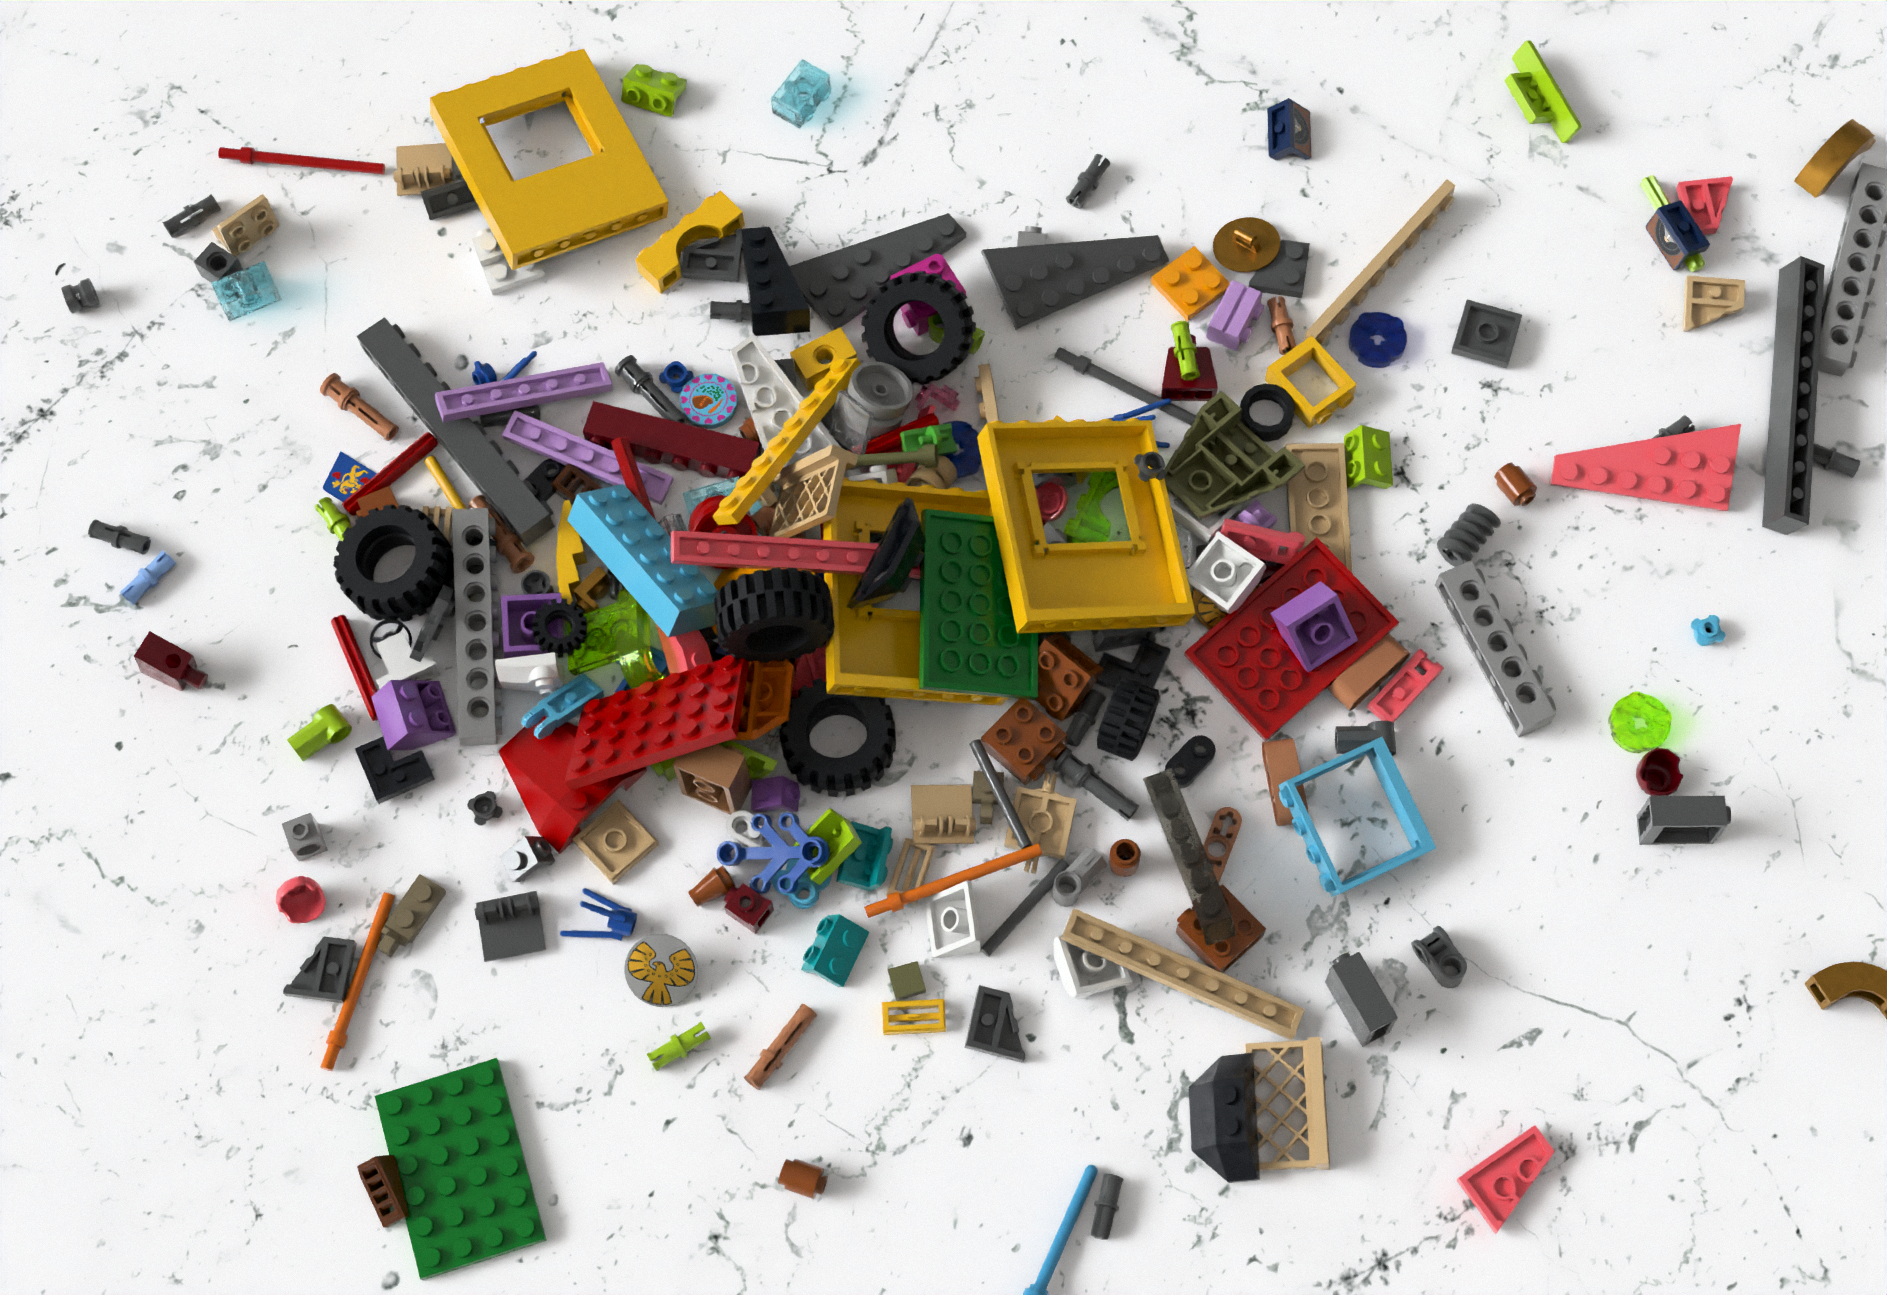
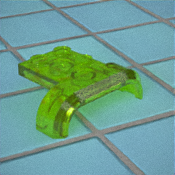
M625 587L619 591L617 603L583 614L587 619L585 643L581 644L579 651L575 649L573 650V655L568 656V672L577 676L619 661L622 673L632 689L639 687L645 682L650 681L653 683L664 678L663 674L654 665L651 657L650 616ZM568 622V635H569V633H570L571 630H572V627H571L570 623Z

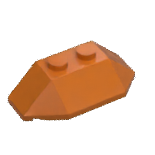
M788 659L777 662V660L769 661V663H760V661L755 660L749 662L737 738L727 741L754 740L789 720L794 666Z

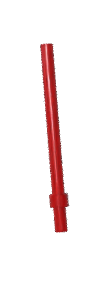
M220 147L218 151L219 158L240 160V163L243 164L261 162L385 174L384 163L255 151L252 147H241V149Z

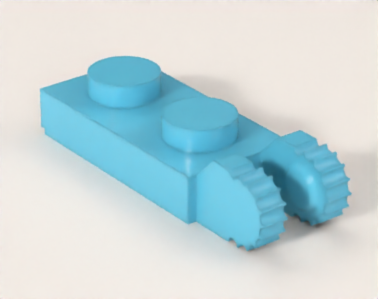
M582 673L538 702L537 706L523 716L521 724L528 729L538 724L543 716H545L546 719L537 725L534 730V735L538 739H543L552 734L556 727H560L581 713L587 702L593 699L599 700L604 698V690Z

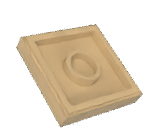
M619 799L572 838L577 847L612 884L617 882L659 845L658 841Z

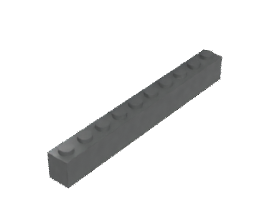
M1803 256L1798 257L1779 269L1762 527L1784 535L1809 525L1825 265Z
M384 317L356 336L365 354L526 547L555 527L551 519L554 513L545 500L538 501L534 496L537 493L527 479L522 482L518 477L520 472L511 460L506 462L502 458L503 452L494 440L489 442L486 439L485 435L487 433L479 421L472 422L470 418L447 422L442 421L435 401V393L451 389L445 381L440 383L435 378L438 375L429 362L424 364L419 359L422 356L412 342L407 344L403 340L406 337L396 323L391 325Z

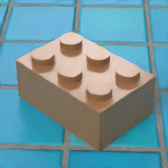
M715 744L677 756L673 767L682 794L730 815L735 811L741 810L752 788L746 757L743 756L744 753L730 745H727L725 748Z

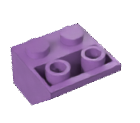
M390 680L371 697L387 750H415L453 737L456 734L440 681Z

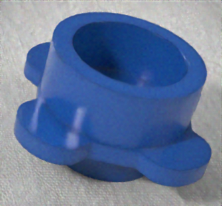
M479 361L474 362L475 370L472 372V379L475 385L497 381L496 373L489 363L481 364Z
M674 361L667 365L664 372L659 375L660 382L670 386L671 391L674 393H680L683 390V386L694 378L693 372L687 371L686 367L679 361Z

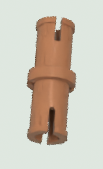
M1279 296V303H1277L1276 297H1273L1267 301V306L1269 307L1272 319L1271 330L1276 335L1279 353L1285 355V349L1289 352L1297 345L1292 331L1294 326L1293 320L1288 316L1285 298Z

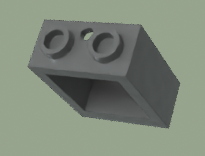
M1650 796L1636 815L1639 845L1713 844L1728 824L1731 823V809L1729 806H1726L1725 796Z

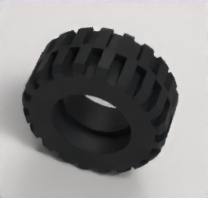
M926 271L906 273L886 282L885 285L875 291L874 297L868 301L865 307L867 310L866 315L862 316L861 325L865 326V332L861 336L862 342H867L869 349L866 350L868 357L871 358L873 356L876 362L893 365L907 376L911 384L919 383L924 385L944 378L964 362L968 356L969 349L972 348L974 343L972 336L973 332L976 331V322L972 321V315L974 314L972 306L968 307L965 301L968 297L963 291L959 292L955 288L957 284L953 281H946L942 279V275L936 273L927 274ZM923 301L928 303L942 318L944 338L939 347L929 354L916 355L907 351L901 346L895 336L893 326L895 314L908 302Z
M392 504L383 506V510L378 508L369 510V515L364 518L359 516L354 520L356 524L352 528L347 527L343 533L345 536L344 540H339L336 551L339 555L334 556L333 566L337 569L334 574L336 581L341 585L340 589L359 610L377 621L382 619L398 620L400 618L403 622L412 620L415 614L419 616L424 615L428 612L426 609L431 603L434 604L443 584L450 586L447 580L453 578L454 568L451 565L454 563L453 552L450 550L451 545L448 539L425 513L418 509L413 510L410 506L399 505L397 509ZM402 545L415 546L414 560L402 576L389 582H374L375 567L385 553Z
M771 568V570L763 571V569L757 570L749 575L743 574L738 579H732L727 582L725 587L722 586L714 599L718 643L728 655L731 654L737 659L744 658L749 662L755 660L760 661V663H769V661L775 660L780 662L789 658H800L803 654L815 652L816 648H822L834 633L835 626L829 586L817 574L813 575L807 570Z
M821 678L813 680V687L809 689L806 685L800 688L797 699L791 697L789 720L781 724L779 737L787 767L791 774H796L799 783L803 786L809 784L811 791L818 794L823 789L827 790L828 796L837 797L838 792L846 791V796L855 795L856 788L861 787L865 791L871 788V781L873 779L879 781L884 776V768H890L893 761V752L896 750L895 721H893L890 705L885 704V698L827 694L826 682H822ZM846 715L857 719L865 726L867 737L864 744L853 754L833 758L824 756L812 748L810 744L812 729L827 717Z

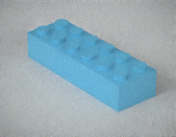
M624 484L577 494L567 521L668 638L715 625L714 599L718 590L696 565L671 564V537Z

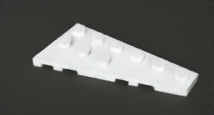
M753 333L730 350V356L763 451L768 448L769 441L784 428L783 424L794 416L799 409V404L804 399ZM820 421L784 467L832 444L838 447L840 445ZM775 485L779 494L780 486Z

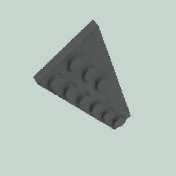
M947 213L789 267L806 302L833 331L843 327L865 311V307L868 301L874 297L875 291L890 281L891 275L934 254L943 255L966 238V231Z
M1158 235L983 249L981 251L1015 329L1169 262Z

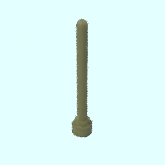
M924 444L923 448H918V451L858 455L855 467L919 463V466L924 465L925 468H936L939 462L937 444Z

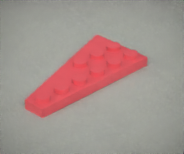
M1741 424L1558 454L1554 456L1550 485L1728 511Z

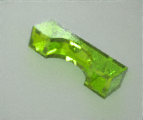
M1116 471L1091 473L1088 481L1090 488L1087 494H1081L1076 505V510L1079 511L1075 519L1070 517L1063 533L1067 535V543L1107 542L1110 536L1111 522L1103 515L1100 502L1107 493L1119 488Z

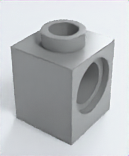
M311 812L282 823L290 851L298 861L328 851L319 823Z

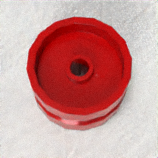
M724 495L708 497L699 503L690 515L688 530L692 532L721 533L725 531L723 534L758 536L756 525L749 511L738 524H717L712 516L718 510L719 503L727 497ZM711 566V567H713V568H719V569H730V568H734V567Z

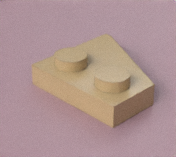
M1688 275L1685 279L1683 331L1693 330L1742 311L1744 308L1745 280Z

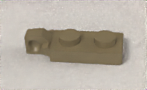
M419 874L384 924L385 926L381 931L384 937L377 946L380 952L391 958L400 944L406 947L409 942L412 943L445 896L446 890Z

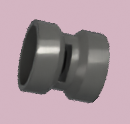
M90 278L81 280L75 286L69 284L61 287L65 302L72 314L80 312L82 307L85 306L94 307L100 305Z
M532 570L522 578L521 588L524 595L542 592L541 594L554 593L550 578L543 571Z

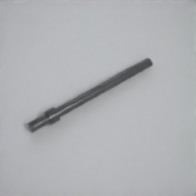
M1061 347L1058 348L1055 354V358L1073 366L1074 371L1082 375L1087 373L1147 404L1164 400L1091 363L1092 360L1083 355L1077 356ZM1173 403L1157 408L1189 425H1192L1196 418L1195 414Z

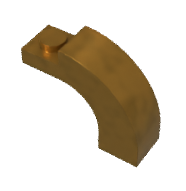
M1854 119L1849 120L1814 154L1795 178L1794 182L1815 198L1825 194L1848 164L1859 154L1873 146L1876 142L1873 138L1875 135Z
M1843 962L1819 971L1804 983L1822 1010L1841 999L1857 997L1874 1004L1887 1019V970L1863 962Z

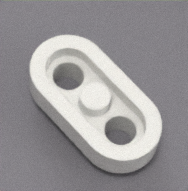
M738 810L728 817L726 829L733 841L744 847H765L763 845V842L766 840L765 837L751 827V819L754 814L745 810ZM762 819L758 823L760 828L764 826V820ZM743 824L748 827L745 832L737 831L739 825ZM772 825V827H773V828L779 833V835L782 837V834H781L780 830H779L777 827H775V826Z

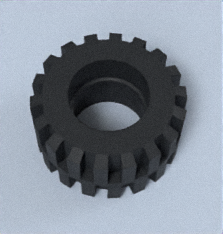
M1125 677L1122 678L1114 689L1102 719L1097 736V748L1133 761L1138 756L1153 721L1159 702V690Z

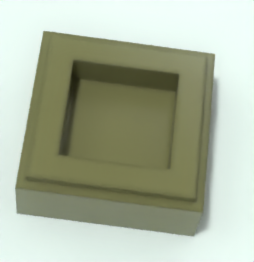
M918 961L887 969L896 1001L926 993Z

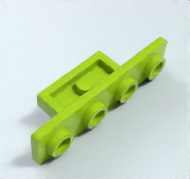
M1525 41L1512 56V60L1520 73H1510L1504 81L1529 124L1550 123L1561 143H1568L1581 129L1582 125L1532 41Z

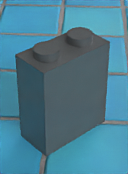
M1347 952L1332 961L1334 965L1329 969L1325 983L1360 1044L1364 1047L1390 1033L1398 1017L1360 952L1352 956Z

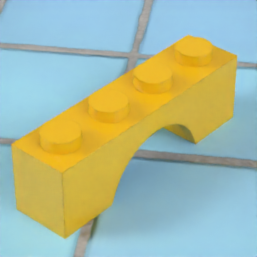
M721 190L714 196L707 197L698 209L693 213L686 214L677 226L672 230L665 231L656 243L651 247L644 248L636 258L638 272L662 294L682 277L679 259L684 248L697 240L711 239L717 236L719 239L735 234L734 230L742 229L745 226L743 211Z

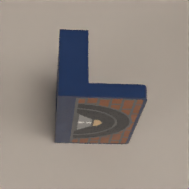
M1290 98L1267 108L1269 157L1278 160L1291 153H1295L1305 160L1312 157L1310 111Z
M1681 200L1659 207L1645 226L1674 271L1680 269L1688 257L1705 252L1711 245Z

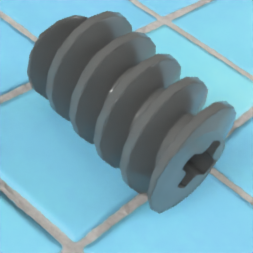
M1472 503L1467 506L1465 512L1460 514L1458 520L1454 521L1451 528L1445 532L1444 537L1438 540L1437 548L1450 565L1457 567L1464 564L1463 560L1471 561L1473 558L1471 552L1477 553L1480 550L1479 544L1483 545L1487 542L1486 536H1492L1494 534L1493 527L1499 528L1501 521L1490 509Z

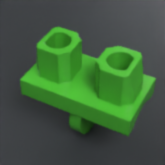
M951 423L906 430L900 433L903 452L918 451V448H923L924 444H937L938 456L953 454L958 451L953 439Z

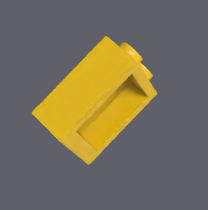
M1312 335L1268 366L1265 381L1268 384L1277 385L1289 393L1295 405L1294 413L1309 429L1317 423L1319 425L1324 424L1332 416V412L1339 407L1341 409L1346 408L1354 400L1357 385ZM1312 359L1339 387L1338 390L1314 407L1287 379L1288 376Z

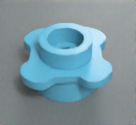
M1709 615L1706 619L1700 620L1696 618L1691 622L1694 637L1700 646L1711 645L1715 641L1720 643L1725 639L1726 635L1719 626L1720 619L1718 616ZM1709 628L1711 632L1708 633L1705 629Z

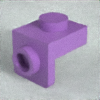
M783 775L752 781V811L761 813L785 809L792 813L798 812L800 790L797 782Z

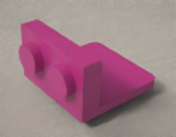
M934 254L890 276V280L900 275L917 271H926L927 274L936 273L942 275V279L946 281H953L957 284L955 288L959 292L963 291L966 295L965 289L941 254ZM923 301L908 302L900 308L903 312L902 317L906 326L909 329L913 328L918 336L928 332V318L938 313L931 305Z

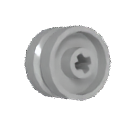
M867 362L859 365L853 371L848 388L842 398L840 408L844 419L859 432L870 436H881L899 428L905 411L912 400L913 388L911 381L893 365L883 362Z

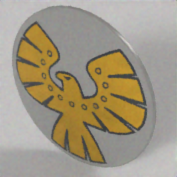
M652 934L640 939L630 949L625 960L624 973L630 990L638 999L652 1006L669 1007L682 1002L691 994L698 979V964L690 947L681 939L668 934Z

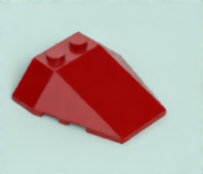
M543 716L541 721L533 725V727L527 729L524 726L498 752L539 835L561 854L573 842L572 838L581 831L579 826L620 787L627 791L648 770L646 767L570 790L565 783L578 726L566 722L560 727H556L549 736L538 739L534 735V730L537 725L546 719Z

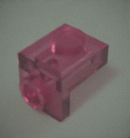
M933 383L929 387L923 385L915 398L919 402L916 408L920 411L924 409L930 397L953 411L957 410L962 401L957 399L959 393L944 384L941 389Z

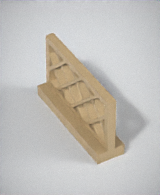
M832 444L782 468L772 481L773 484L780 486V491L769 536L789 538L835 518L844 473L846 470L856 466L858 455Z
M1308 1037V1040L1246 1043V1053L1253 1054V1051H1267L1274 1057L1273 1061L1263 1071L1254 1064V1070L1260 1074L1255 1079V1087L1264 1078L1276 1089L1265 1103L1255 1095L1256 1101L1261 1105L1256 1111L1257 1118L1266 1109L1278 1120L1267 1134L1257 1127V1132L1263 1137L1258 1143V1150L1268 1141L1280 1152L1272 1162H1259V1170L1306 1168L1329 1170L1330 1155L1321 1037ZM1290 1049H1303V1061L1295 1070L1282 1059ZM1273 1050L1282 1051L1277 1055ZM1278 1062L1291 1072L1280 1086L1267 1076ZM1303 1067H1304V1078L1299 1074V1072L1303 1069ZM1294 1077H1297L1305 1084V1092L1297 1101L1283 1090ZM1280 1093L1293 1104L1282 1117L1269 1107ZM1305 1099L1306 1109L1300 1105ZM1297 1108L1307 1116V1123L1299 1132L1286 1122L1287 1118ZM1281 1125H1284L1295 1135L1284 1149L1270 1138ZM1307 1130L1308 1141L1304 1137H1302ZM1300 1140L1309 1148V1160L1295 1161L1287 1152ZM1285 1156L1289 1161L1280 1160Z

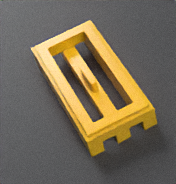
M944 999L882 1002L883 1035L946 1032ZM939 1008V1013L889 1015V1010ZM939 1020V1023L889 1026V1023Z

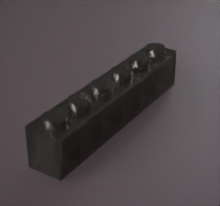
M1172 768L1143 778L1148 799L1206 945L1208 946L1236 936L1231 913Z

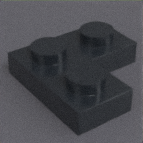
M1143 638L1132 663L1104 652L1098 663L1104 670L1095 683L1114 691L1118 682L1125 677L1155 688L1171 649Z
M383 736L355 748L378 804L435 780L422 750L394 762L390 751L387 750Z

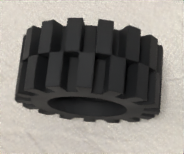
M553 599L550 605L545 602L542 604L541 610L537 609L535 618L533 617L532 632L536 645L539 644V649L542 652L545 650L548 653L555 652L558 654V658H563V653L571 656L573 655V650L579 651L581 649V644L585 643L587 619L586 616H583L584 611L581 607L579 609L576 608V603L571 602L569 605L567 604V599H562L561 603H557V600ZM555 619H565L570 623L572 630L566 637L556 638L548 631L550 622Z

